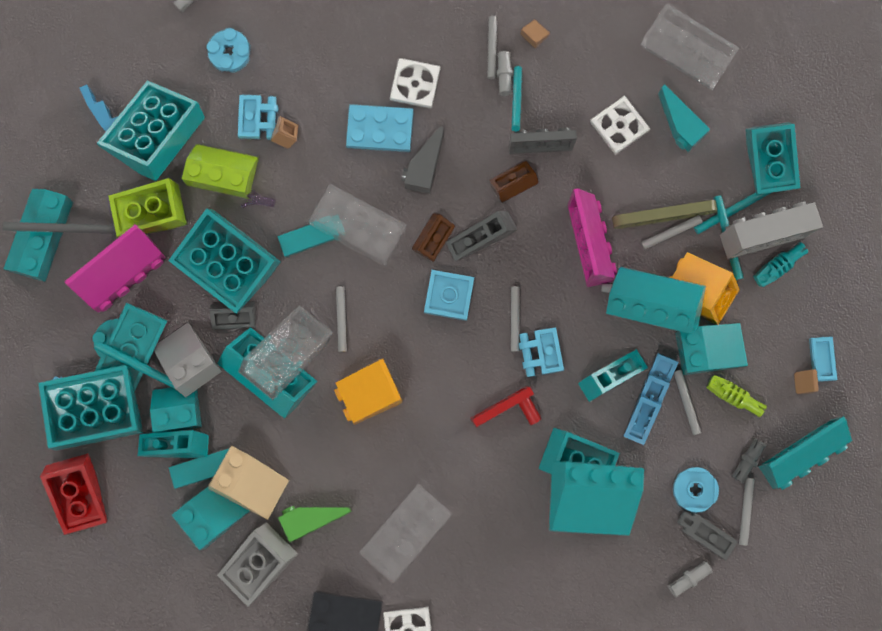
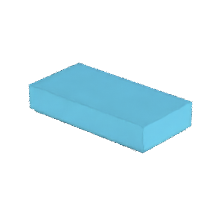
M833 337L810 338L812 369L817 370L818 382L836 381L837 372Z

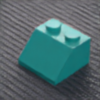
M172 387L152 390L150 406L152 432L162 433L201 428L198 390H195L186 398L176 388Z

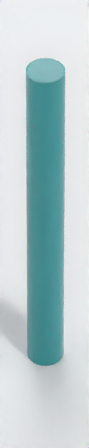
M521 66L514 67L511 127L514 132L520 130Z
M755 192L725 209L727 218L771 193L757 194ZM716 214L693 227L697 235L718 224V215Z
M722 195L713 197V200H716L717 215L723 233L726 231L725 227L729 226V221ZM738 257L730 259L735 279H743Z
M97 341L94 347L95 350L175 388L166 374Z

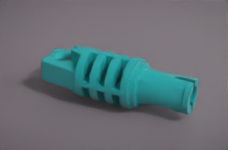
M799 242L788 252H781L766 263L753 276L758 286L764 287L792 269L795 265L794 262L808 253V249L805 248L806 246Z

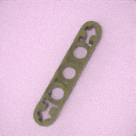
M707 200L620 214L612 217L614 229H623L692 218L698 215L705 216L714 214L718 210L716 200Z

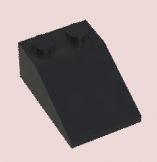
M315 591L307 631H378L383 601Z

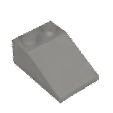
M189 322L159 342L154 349L165 373L174 387L185 398L222 372Z
M266 522L251 533L217 576L249 607L286 569L298 553Z

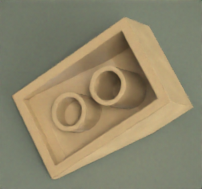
M231 446L208 489L268 520L289 480L252 456Z

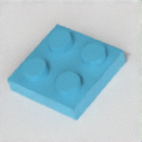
M432 270L424 313L467 321L474 277Z

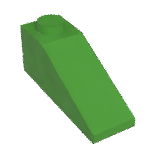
M294 506L283 510V515L278 517L289 542H293L352 512L349 507H298L295 509Z

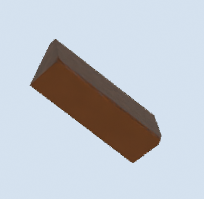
M527 161L489 180L501 202H505L538 184L536 172Z
M433 213L414 243L412 250L434 262L455 225L442 215Z

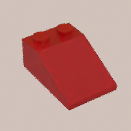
M88 453L45 466L40 478L64 535L107 523L97 475Z

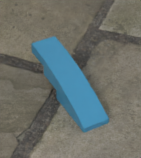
M88 85L80 87L79 89L89 109L106 132L117 117L112 118L109 108L103 100L96 102L94 94Z
M657 353L623 437L642 445L645 444L662 406L661 403L669 388L670 380L678 365L677 360Z

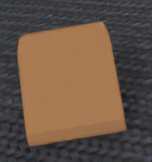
M533 20L521 29L520 35L536 49L550 33L540 23Z
M280 116L271 136V141L289 149L297 140L299 125Z
M816 369L794 373L796 394L818 392Z

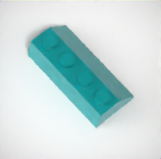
M32 189L20 222L66 224L73 201L60 193L46 189ZM17 231L4 270L46 282L63 232Z
M620 267L609 293L606 314L692 334L699 326L706 286Z
M251 327L225 347L217 362L220 367L284 419L297 408L317 383L316 379Z
M844 416L829 420L759 465V469L772 489L780 488L783 490L793 484L792 479L797 476L799 478L806 476L811 472L810 468L815 464L818 466L823 465L830 460L828 456L832 453L839 454L848 448L846 444L852 441L847 420Z

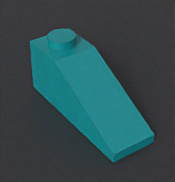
M664 84L658 95L672 136L679 148L689 152L707 135L710 128Z
M636 349L580 381L578 385L590 402L648 367Z
M194 430L140 434L137 456L165 458L207 457L209 435Z

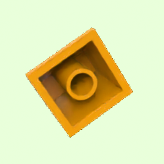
M688 252L684 258L678 261L673 276L669 277L706 286L701 316L715 325H719L740 290L732 272Z
M380 359L336 382L337 389H334L339 402L344 401L346 409H343L347 421L352 420L354 425L402 404L401 397L384 359Z

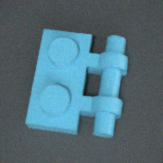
M261 95L239 96V139H260V132L267 131L266 139L271 140L276 126V113H278L276 97L269 96L268 104H262ZM261 112L267 113V122H261Z
M556 327L534 331L535 340L529 341L528 333L519 334L521 342L519 343V349L523 353L524 362H522L523 369H526L527 377L536 376L535 367H541L542 375L564 371ZM537 347L539 359L533 360L531 348Z

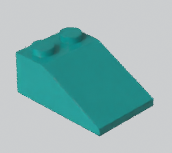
M781 123L745 129L747 151L756 193L764 194L799 189L800 177L795 124Z
M740 323L699 326L692 334L681 331L675 333L683 376L748 366Z
M553 428L538 469L552 474V462L615 466L620 453L567 431Z
M209 486L172 514L173 518L199 550H205L250 512L246 508L208 489Z

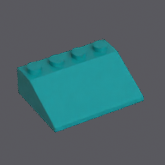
M147 80L100 138L97 145L137 173L157 181L205 119V116L197 101Z
M208 208L205 209L168 260L236 314L264 285L281 263L280 260L215 210Z
M127 365L38 383L48 449L57 451L143 433L140 411Z
M552 462L549 531L630 536L643 493L644 468Z

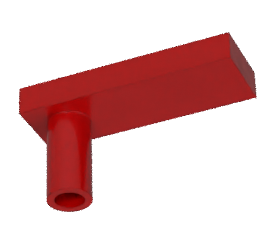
M525 386L470 419L474 426L478 427L516 404H519L530 425L539 422L542 418L530 399V396L534 395L531 387Z

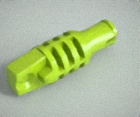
M713 375L707 384V389L738 409L744 408L759 418L765 412L764 410L767 405L753 399L748 391L743 390V388L726 379Z

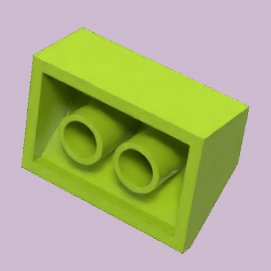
M196 144L186 159L182 180L187 186L249 199L259 158Z

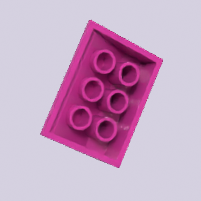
M574 189L567 206L587 287H592L602 283L613 282L615 275H617L615 263H611L610 255L612 254L610 242H606L604 234H607L605 222L600 219L599 213H602L600 201H596L594 194L581 189Z
M135 224L68 278L65 283L93 310L98 313L104 312L113 305L112 302L115 299L125 296L130 291L129 288L132 285L142 282L147 277L146 274L152 269H158L164 263L163 260L166 256Z

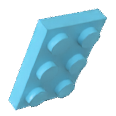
M349 105L346 147L410 152L413 109Z

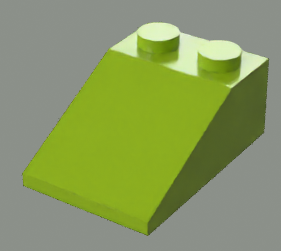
M170 178L109 195L116 236L118 238L135 224L145 234L187 225L179 185Z

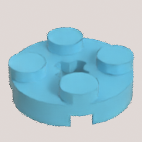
M232 28L216 33L207 44L208 57L213 66L220 71H239L249 61L250 45L246 37ZM233 47V54H224L225 48Z
M693 467L677 475L673 484V495L677 504L685 510L703 512L716 502L719 495V486L716 479L706 469ZM694 483L702 490L697 493V496H693V492H690V487H693Z

